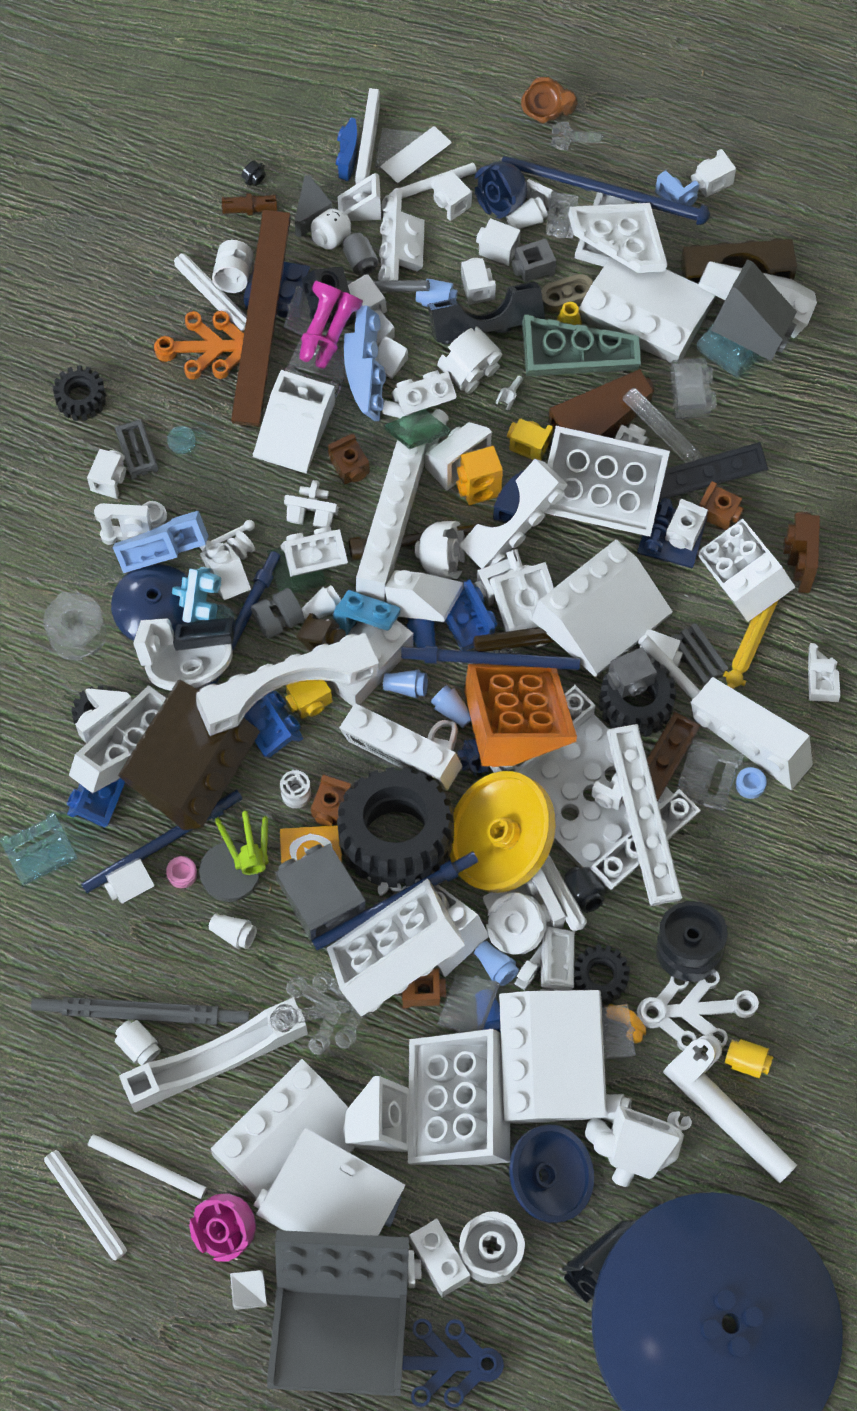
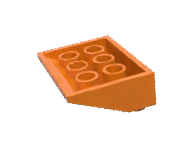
M468 664L464 693L482 766H514L576 742L577 735L557 669Z

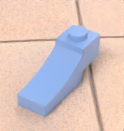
M198 510L172 518L171 521L138 536L114 544L113 550L123 573L177 558L180 552L204 546L208 540V533Z

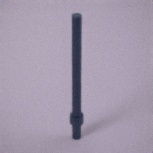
M270 552L263 568L258 569L253 579L255 583L235 621L233 644H231L233 651L252 615L251 606L258 603L264 589L269 588L274 578L272 574L281 558V555L277 552ZM220 675L216 680H214L213 682H211V683H209V684H207V685H210V684H216V685H217V683H218V681H219L221 675Z
M426 645V648L402 647L401 659L425 660V663L437 664V661L570 670H579L580 658L438 649V646Z
M236 789L221 798L207 821L210 819L214 821L215 818L224 815L223 811L243 800L239 791ZM178 825L81 883L83 889L87 894L108 882L105 875L137 858L141 859V861L193 829L182 830Z
M472 851L454 862L448 861L439 866L440 870L312 940L313 945L318 951L342 938L426 879L431 882L433 887L445 880L448 882L459 877L458 873L479 862L475 853Z

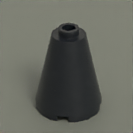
M620 1221L564 1266L563 1271L567 1272L564 1276L565 1282L584 1302L587 1303L590 1299L593 1300L598 1277L605 1259L616 1241L634 1221Z

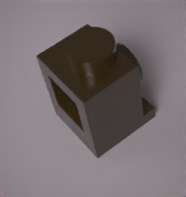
M309 613L296 637L312 652L319 645H331L340 642L346 636V632L340 629L337 622L328 618L319 620L315 614Z

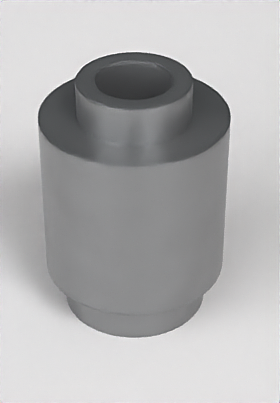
M353 233L346 237L343 241V251L353 272L361 275L372 273L378 264V259L368 238L364 237L362 233Z

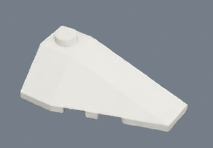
M709 262L698 286L726 300L742 268ZM763 273L797 311L792 321L797 324L791 335L792 338H795L809 323L817 304L815 292L792 279Z

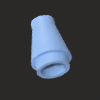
M419 669L384 674V691H392L416 699L419 696H425L427 693L428 676L427 673H422Z
M446 685L431 700V703L435 706L434 710L454 721L461 728H464L471 721L468 707L455 688L451 689Z
M488 941L482 942L474 951V954L479 958L493 983H499L500 986H504L517 975L519 968L516 966V961L492 946Z

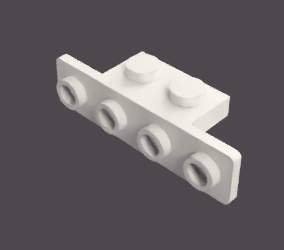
M395 188L389 195H386L381 204L383 222L380 227L382 245L379 250L381 258V269L378 274L379 281L398 280L399 266L416 272L423 267L425 220L401 212L402 189Z

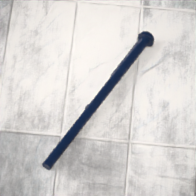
M505 155L502 158V162L515 165L521 172L635 203H650L652 209L696 220V225L705 224L710 217V211L704 204L699 209Z

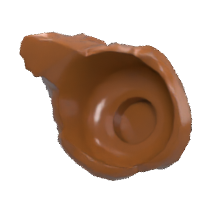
M550 77L534 79L521 98L523 111L540 123L552 121L560 117L561 114L565 116L572 115L578 105L574 92L567 88L564 89L560 83Z

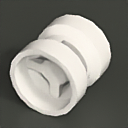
M299 770L289 771L282 776L280 790L283 802L291 808H301L309 803L311 788L308 776Z

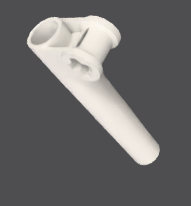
M707 1034L694 1040L665 1068L663 1073L776 1181L781 1183L796 1168L797 1164L705 1074L722 1054V1045L718 1038ZM704 1045L708 1048L705 1057L701 1054L702 1046Z

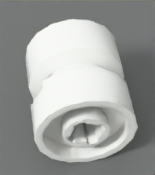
M228 240L219 246L212 280L220 290L228 293H237L246 288L253 260V251L247 244L238 240Z

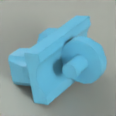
M200 567V569H190L189 577H182L181 587L176 586L172 588V594L180 596L179 606L184 607L183 621L191 623L216 618L217 604L206 602L207 592L218 593L222 578L210 573L211 568Z

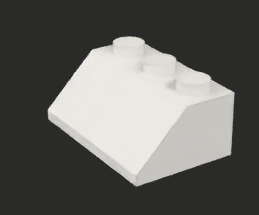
M397 620L388 631L358 621L348 635L366 633L379 662L377 676L358 683L347 685L325 680L328 687L351 706L355 703L360 705L382 682L384 674L390 673L402 660V647L413 648V632Z

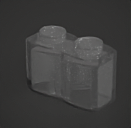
M706 358L672 360L670 380L676 419L710 417L711 410L716 408L715 391L711 392L709 383L713 382L712 367L707 366Z

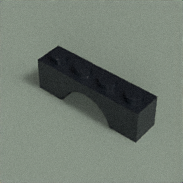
M535 281L508 287L506 296L500 306L487 314L476 315L468 313L460 307L454 298L427 304L432 336L437 343L441 342V344H451L466 330L472 328L475 331L476 326L484 333L490 331L504 333L510 331L511 327L522 325L524 315L545 319L541 287Z

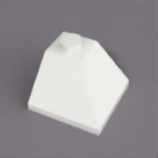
M395 570L385 586L387 603L400 607V615L398 617L445 622L462 592L464 584L463 582L425 573Z
M374 1076L346 1110L343 1126L345 1143L365 1150L408 1152L409 1088L381 1076Z

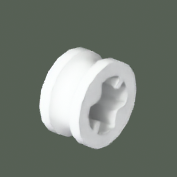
M238 530L235 533L236 537H230L227 543L237 556L244 560L247 557V552L252 553L255 547L251 540Z

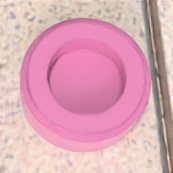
M185 856L172 859L166 868L168 881L176 888L191 886L197 879L195 863Z

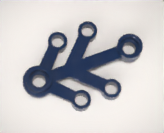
M418 1319L413 1324V1335L417 1339L423 1340L438 1356H403L402 1370L437 1371L423 1386L413 1389L411 1401L416 1407H426L430 1403L431 1396L457 1371H469L470 1373L457 1387L448 1388L444 1394L445 1404L453 1409L462 1405L464 1397L480 1381L491 1382L501 1375L504 1362L500 1353L492 1348L481 1349L465 1332L464 1324L460 1320H450L446 1324L445 1334L450 1340L457 1341L470 1357H457L432 1331V1325L428 1320ZM419 1324H425L428 1326L429 1331L425 1335H419L416 1332V1327ZM456 1324L460 1326L461 1333L458 1336H453L449 1333L451 1325ZM486 1358L491 1359L494 1364L491 1370H484L481 1366L482 1360ZM418 1391H424L427 1394V1400L424 1403H418L415 1400L414 1396ZM457 1392L460 1395V1401L456 1404L450 1403L447 1398L448 1394Z

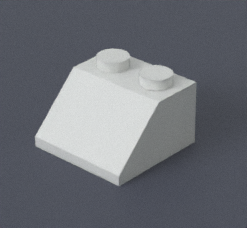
M468 422L463 427H456L450 432L448 438L440 444L435 443L429 447L425 454V468L446 491L449 490L459 480L457 467L460 466L461 455L490 447L492 431L487 427Z

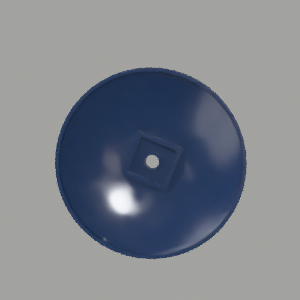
M714 1192L696 1193L664 1202L643 1214L623 1232L605 1259L594 1291L592 1305V1336L597 1363L603 1380L621 1411H822L837 1379L842 1355L843 1325L837 1293L826 1266L812 1244L791 1222L765 1205L745 1197ZM726 1314L732 1316L736 1323V1328L732 1334L727 1333L722 1327V1319Z

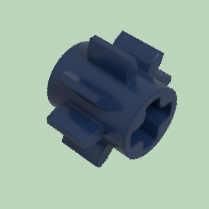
M476 739L464 740L462 750L457 751L461 759L463 771L470 768L473 776H476L477 773L488 772L490 766H482Z

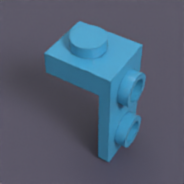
M348 590L336 606L333 619L339 624L340 629L346 632V636L357 621L388 631L400 615V607Z

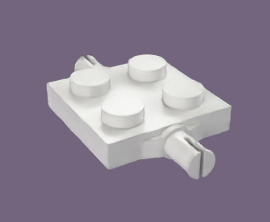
M518 549L506 552L511 570L504 575L489 579L505 630L508 632L538 628L539 626L532 621L538 601L554 588L546 562L534 566L522 565ZM539 644V645H536V647H540V646H543V645H546V644Z

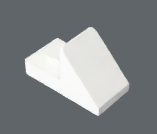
M98 689L85 690L88 700L96 708L82 714L75 724L79 736L85 743H88L132 701L131 696L127 692Z

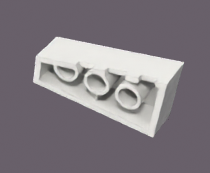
M714 677L709 680L691 701L693 718L698 724L709 728L788 789L792 790L813 765L810 735Z

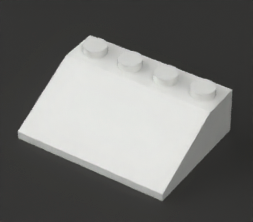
M610 257L589 288L579 307V313L582 321L600 330L605 329L639 336L641 349L679 366L716 295L699 287L697 283L667 269L665 272L638 273Z
M556 426L547 465L568 486L564 489V495L561 500L554 505H550L544 513L651 536L670 451Z
M614 540L538 601L532 621L544 629L573 658H580V664L593 676L597 677L610 666V661L621 657L638 643L639 639L645 635L647 629L654 630L673 611L638 558L618 540Z
M426 879L327 947V951L341 992L362 1017L368 1012L377 1010L392 995L403 992L411 982L420 976L428 975L436 965L445 959L457 955L461 948L466 945L433 885Z
M524 991L499 994L504 1121L513 1124L607 1118L601 991Z
M494 1029L409 1039L408 1164L488 1165L510 1162V1122L504 1121L501 1033Z
M301 1059L210 1150L213 1157L257 1199L262 1189L269 1191L304 1128L309 1129L349 1153L356 1147L346 1144L343 1134L346 1110L348 1109L347 1105Z

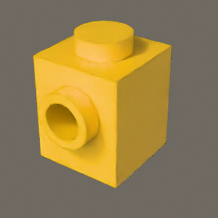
M305 680L286 685L287 696L284 697V700L292 713L297 711L301 719L307 716L313 717L324 710L325 706L332 703V693L325 680Z

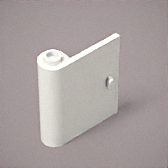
M304 1128L269 1191L261 1190L253 1206L258 1208L257 1216L286 1231L378 1236L401 1195L405 1184L309 1129Z

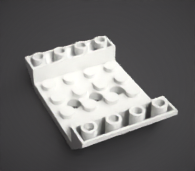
M574 685L564 695L577 735L576 742L514 766L490 767L494 773L513 771L537 781L546 790L553 804L556 821L554 842L578 867H590L603 882L604 886L613 890L639 867L640 863L625 804L622 803L619 810L612 807L605 808L596 801L586 800L583 796L585 790L593 789L595 782L609 787L610 782L605 778V773L609 770L616 771L607 736L608 728L594 715L595 704ZM666 787L658 801V806L667 841L700 812V809L680 789L673 794ZM565 808H573L577 811L578 817L575 820L569 821L562 817L561 812Z

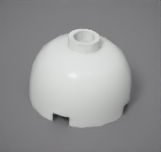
M436 522L428 526L422 533L420 541L416 542L415 555L420 559L421 565L428 574L446 579H457L461 575L462 571H457L459 560L464 563L465 551L459 544L465 539L463 531L457 530V526L461 525L459 522Z

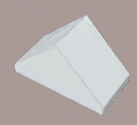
M372 174L338 196V210L347 214L350 221L381 220L379 174Z

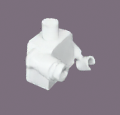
M619 1105L612 1129L599 1118L591 1119L586 1125L585 1136L588 1141L594 1144L596 1152L608 1157L610 1164L616 1167L612 1180L620 1186L629 1187L635 1174L647 1179L653 1178L657 1171L663 1170L678 1159L684 1138L682 1130L690 1128L692 1121L688 1116L683 1117L679 1125L680 1111L670 1113L667 1122Z

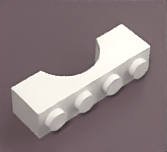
M534 459L517 478L516 483L520 492V502L517 512L510 521L502 526L493 528L477 524L459 544L481 569L506 560V552L518 547L525 540V533L543 520L545 517L544 512L548 507L556 504L563 497V491L568 484L545 462Z

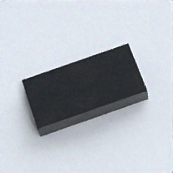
M228 617L177 624L173 640L175 651L233 644L236 626L234 618Z

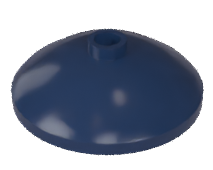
M163 564L146 566L125 575L117 584L111 600V611L118 629L127 638L134 641L141 620L169 619L174 634L177 624L190 623L183 621L184 607L179 606L180 596L172 594V588L176 586L181 587L182 577L188 576L174 567ZM152 593L158 595L155 599L148 598Z
M557 1125L539 1126L526 1132L513 1149L509 1167L510 1182L518 1202L525 1211L534 1218L548 1223L564 1222L581 1213L592 1195L594 1169L588 1150L573 1132ZM539 1172L542 1175V1180L539 1178Z

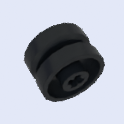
M685 901L672 906L665 912L659 926L656 957L660 966L670 976L682 981L696 982L709 978L718 970L723 960L724 949L727 943V925L723 916L712 906L702 902Z

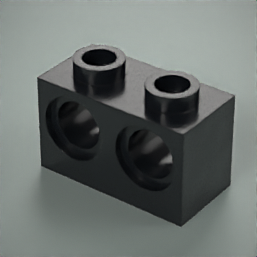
M343 266L315 269L302 278V290L307 297L311 321L314 318L319 298L312 290L315 281L350 294ZM337 301L331 311L332 315H329V318L326 322L323 331L329 330V327L332 323V320L337 310ZM355 311L350 315L344 328L356 321Z

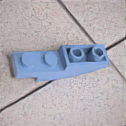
M364 305L356 311L355 332L344 334L345 368L350 389L362 413L373 421H380V411H382L384 405L382 388L386 381L384 367L375 360L378 355L376 342L377 332L380 330V318L369 306Z

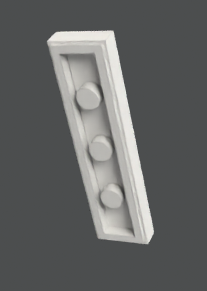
M369 88L355 177L356 184L370 176L380 111L379 89Z

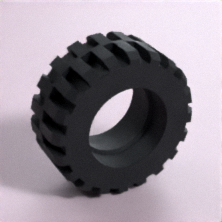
M395 767L386 768V771L381 773L375 770L368 773L369 778L364 779L361 777L355 781L354 789L349 788L343 795L344 801L339 804L337 818L339 846L341 853L345 855V861L348 866L356 868V874L361 878L366 879L368 876L371 878V883L380 886L384 882L388 883V887L397 888V884L405 883L406 887L411 886L415 883V880H422L431 875L432 870L435 872L440 870L439 866L444 864V860L449 858L452 844L454 843L453 808L451 807L448 794L442 792V786L436 780L429 782V775L422 772L414 774L412 769L404 767L402 771H396ZM390 812L408 813L419 819L424 825L422 831L414 838L398 843L380 840L368 830L369 825L376 818Z

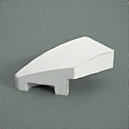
M810 643L809 701L839 702L840 682L839 671L836 670L837 661L832 657L828 659L819 652L818 646L815 643Z

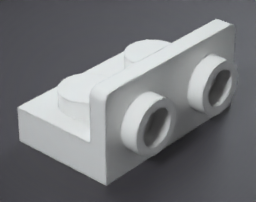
M323 527L314 530L315 535L304 537L303 533H297L287 536V541H284L280 547L281 551L285 553L290 577L346 565L348 561L340 529L331 531V527Z

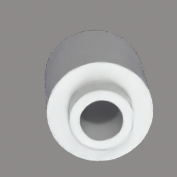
M129 1020L124 1022L115 1032L117 1035L115 1043L135 1064L143 1065L152 1062L161 1052V1049L157 1046L158 1041L138 1020L132 1023Z

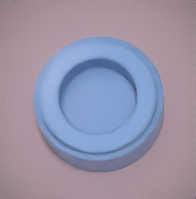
M754 767L741 770L735 783L738 793L748 799L761 796L767 784L766 776L761 770Z

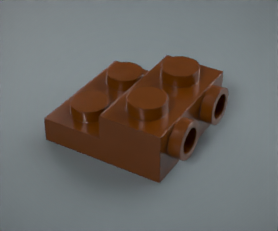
M798 512L794 515V523L788 524L787 537H784L783 554H788L787 565L794 566L793 580L798 581V592L810 593L818 570L820 516L812 515L808 512Z

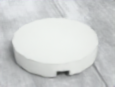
M523 893L505 894L496 899L487 915L489 916L488 924H486L488 936L491 943L502 952L513 955L526 954L535 949L543 939L546 930L545 913L541 905L529 895Z

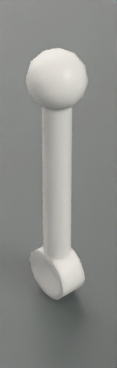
M246 520L244 525L218 538L207 541L206 545L200 546L202 552L207 551L208 546L235 536L238 530L241 532L245 530L252 531L255 528V523L252 520Z

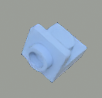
M665 170L657 177L655 192L663 199L692 206L698 198L699 183L695 180L683 188L681 182Z

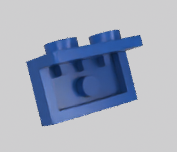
M470 579L464 581L463 590L445 620L461 651L474 647L473 638L475 636L494 634L495 627H497L492 611H487L483 604L484 597L478 586L474 587Z

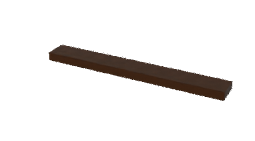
M263 210L231 418L232 424L260 427L291 214L288 212Z

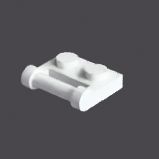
M103 503L95 507V518L101 525V540L107 545L114 544L117 540H126L153 529L148 506ZM111 519H118L120 526H113Z

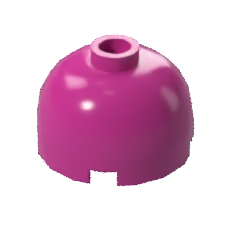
M228 1193L216 1194L198 1204L194 1209V1217L190 1219L189 1224L191 1238L198 1250L202 1253L208 1252L214 1256L213 1260L218 1262L230 1261L245 1252L253 1241L256 1230L255 1215L249 1204L242 1198Z

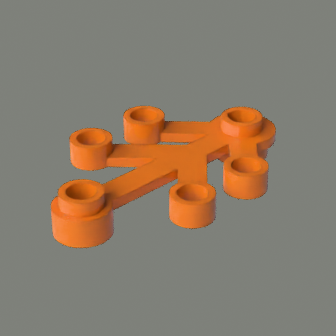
M192 311L185 315V325L187 329L195 331L205 341H174L168 336H162L154 344L155 355L159 360L168 362L173 360L177 353L205 352L197 360H189L184 365L186 377L194 380L199 378L201 372L223 352H233L225 360L219 359L212 364L213 375L218 379H224L229 375L230 370L240 362L244 333L230 322L229 315L225 311H217L212 317L214 327L217 330L225 331L233 339L222 340L202 322L201 315L198 312ZM220 318L225 319L223 323L217 322ZM191 319L198 320L196 323H189ZM163 345H170L167 348H161ZM192 367L197 368L195 372L188 371ZM218 367L226 368L224 371L221 372L216 370Z

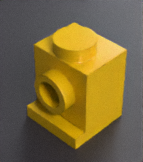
M519 419L517 423L513 422L507 434V438L510 439L509 450L529 459L541 461L552 441L553 427L547 425L546 429H544L536 422Z

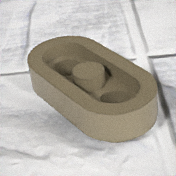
M576 274L546 284L541 290L544 308L551 312L561 311L563 304L566 302H574L580 305L593 283L592 279L584 274ZM582 290L584 293L579 294L575 291ZM556 298L558 301H551L550 299Z

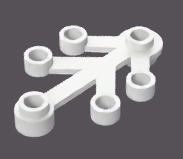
M716 971L712 974L715 977L714 983H708L705 979L700 980L681 1004L668 1005L677 991L685 990L689 981H685V984L681 986L674 983L675 977L671 976L669 984L657 998L649 997L640 1002L637 1008V1016L647 1028H662L677 1040V1045L682 1051L687 1048L681 1041L683 1037L691 1038L692 1042L697 1038L691 1031L681 1029L670 1018L682 1017L703 1035H721L723 1037V1042L721 1043L723 1048L728 1040L727 1033L723 1029L714 1027L701 1015L736 1013L739 1017L749 1018L755 1014L759 1001L753 992L741 991L735 996L734 1000L699 1002L709 989H713L718 985L720 975ZM747 1002L750 1005V1009L747 1011L742 1010L739 1007V1003ZM647 1010H656L658 1016L650 1018L647 1015Z

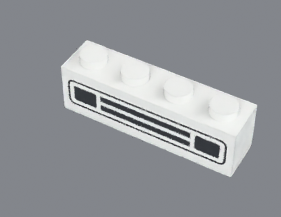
M356 703L339 727L348 742L402 769L403 767L410 768L414 774L422 772L429 775V782L436 780L442 786V789L448 791L462 768V764L455 752Z

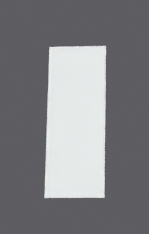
M433 126L380 167L399 183L452 142Z

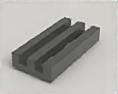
M142 419L116 426L115 431L125 456L131 479L137 478L136 475L142 474V476L148 475V471L158 472V466ZM134 428L139 429L150 462L148 464H144L133 431ZM124 431H128L139 464L138 467L134 468L122 433Z
M696 623L692 624L689 629L685 628L679 635L675 634L672 636V638L680 640L678 651L683 653L682 658L702 686H705L712 677L717 679L725 671L728 672L729 668ZM691 635H693V636L696 638V640L698 641V643L701 645V647L703 648V650L706 652V654L709 656V658L711 659V661L714 663V665H715L716 668L718 669L717 671H716V669L713 667V665L711 664V662L708 660V658L706 657V655L703 653V651L700 649V647L698 646V644L695 642V640L693 639V637H692ZM684 639L691 647L699 661L709 672V676L705 675V673L702 671V669L697 664L695 659L692 657L690 652L687 650L685 645L682 643Z

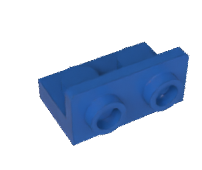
M271 691L262 697L244 715V718L260 731L255 742L264 757L268 758L272 757L292 740L299 742L303 739L299 731L301 729L299 722L294 716L288 714L284 707L286 702L277 691Z
M119 778L94 793L79 784L78 789H74L68 798L67 805L70 808L67 815L72 818L78 815L102 827L108 826L125 781Z

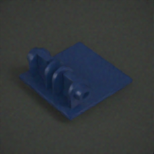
M663 498L657 505L651 536L642 535L637 554L693 568L707 517L692 551L686 548H677L665 540L667 529L677 509H674L670 499Z

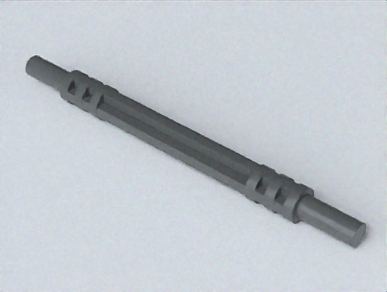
M63 997V1000L32 998L31 1001L32 1011L62 1012V1016L218 1025V1022L245 1024L250 1018V1011L220 1010L219 1006Z

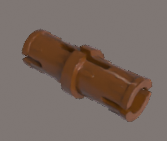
M246 193V196L221 197L222 215L247 213V216H252L253 213L263 212V210L277 211L276 194L252 196L251 193Z

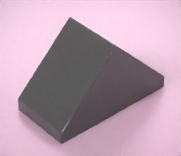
M307 175L304 176L295 216V233L298 237L309 233L312 221L326 210L332 208V202L311 176Z

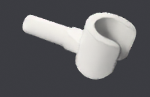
M517 376L509 388L501 389L496 400L497 405L500 401L508 404L506 410L511 409L517 396L515 392L523 381L521 376Z

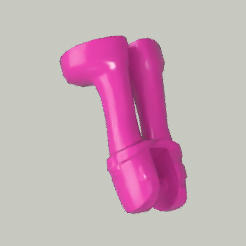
M315 281L312 290L319 298L318 307L307 332L303 333L301 337L302 345L299 359L309 362L317 345H319L320 349L315 363L317 367L325 369L338 349L337 343L346 322L354 311L360 309L363 300L351 294L341 292V290L327 284ZM337 301L336 313L326 336L322 335L324 327Z

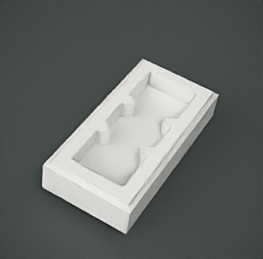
M546 926L541 950V987L571 991L574 988L575 931Z

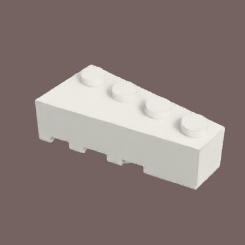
M148 685L75 754L69 776L92 793L120 778L118 776L119 772L166 698Z

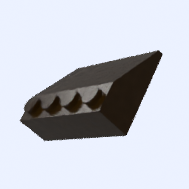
M177 680L118 776L182 830H189L204 826L260 731L243 717L238 726L210 736L196 705V693L200 692V690L182 680Z

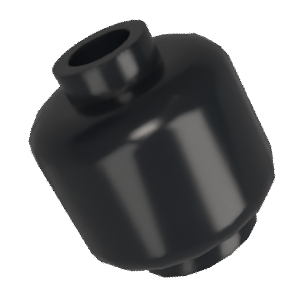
M574 867L567 871L564 882L580 910L589 913L598 909L603 904L606 894V887L590 867Z

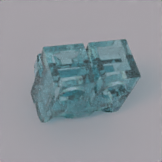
M711 326L698 340L697 351L735 378H741L761 356L711 331Z

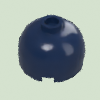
M498 161L481 167L475 174V179L478 178V186L474 187L475 195L480 206L487 214L490 215L493 212L498 219L506 217L518 209L526 200V180L515 165Z

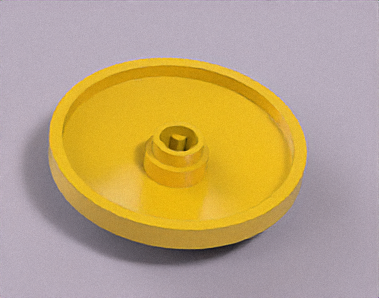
M499 771L481 778L464 793L453 812L454 843L450 853L451 862L473 851L479 862L458 873V875L469 885L483 891L503 893L524 885L540 870L552 848L556 827L552 801L546 790L537 781L521 773Z

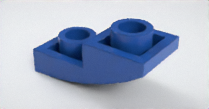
M352 117L346 127H341L337 137V141L340 142V152L336 159V166H338L339 178L345 181H349L353 173L358 151L356 119Z

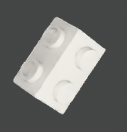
M438 370L423 375V380L413 382L412 379L399 382L396 384L397 388L391 393L393 401L399 403L403 415L449 402L457 397L449 372L440 374Z

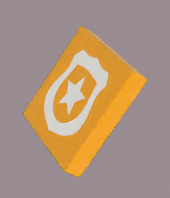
M338 825L280 829L281 864L292 858L298 861L306 856L305 852L318 844H321L322 847L330 844L342 862Z

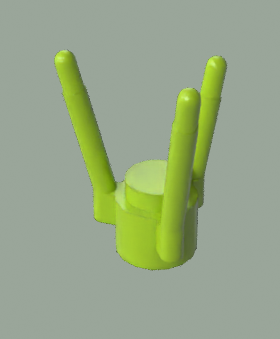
M242 812L247 845L241 847L239 854L219 817L215 818L218 830L234 859L235 869H241L245 875L263 872L266 869V865L269 864L267 856L268 817L264 816L262 818L261 849H259V846L254 844L248 812Z

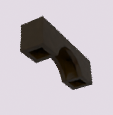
M781 238L759 242L749 240L744 243L733 244L723 242L707 246L691 245L683 247L680 262L682 276L699 284L709 262L743 268L746 261L750 260L762 273L794 280L797 270L793 239L783 240Z

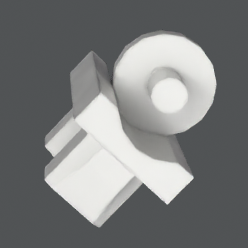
M317 480L312 481L311 487L300 486L299 494L309 496V499L285 495L284 504L287 506V521L290 523L303 525L306 510L315 512L313 526L318 528L330 527L333 516H338L339 507L337 504L317 500V498L328 499L329 491L319 489V481Z

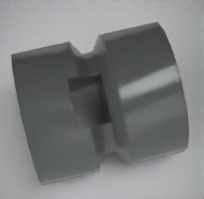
M289 588L274 594L272 601L264 599L251 606L254 618L267 639L282 633L284 626L290 629L305 621L302 609ZM276 611L279 617L275 618L272 612Z

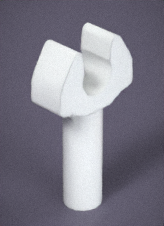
M542 944L530 961H526L517 975L518 978L514 984L524 991L531 984L541 966Z

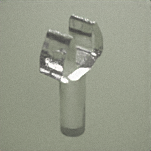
M559 122L552 126V134L564 135V137H552L551 145L559 150H567L573 142L601 143L602 132L573 131L569 122Z

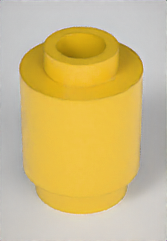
M742 1039L739 1042L732 1040L725 1064L731 1065L733 1070L760 1079L762 1073L768 1075L773 1056L768 1055L769 1048Z

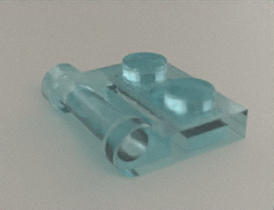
M54 812L46 815L47 819L9 838L7 835L0 838V842L22 886L78 859ZM53 830V835L16 853L14 848Z

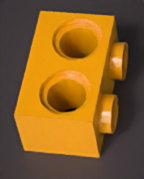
M494 445L461 455L460 466L457 467L459 480L456 481L460 496L466 497L469 506L497 498L502 490L503 469Z

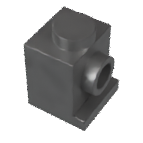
M546 238L515 248V260H512V268L516 276H522L524 282L548 274L550 277L555 275L556 259Z

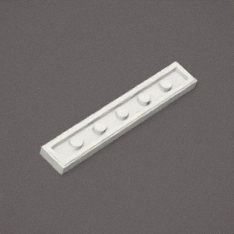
M638 724L608 729L607 736L650 906L680 901L682 895Z

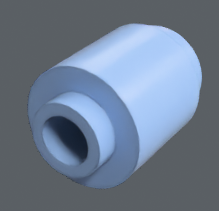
M427 278L426 280L430 282V290L416 291L415 300L422 303V306L427 307L429 303L453 298L456 300L458 291L453 289V283Z

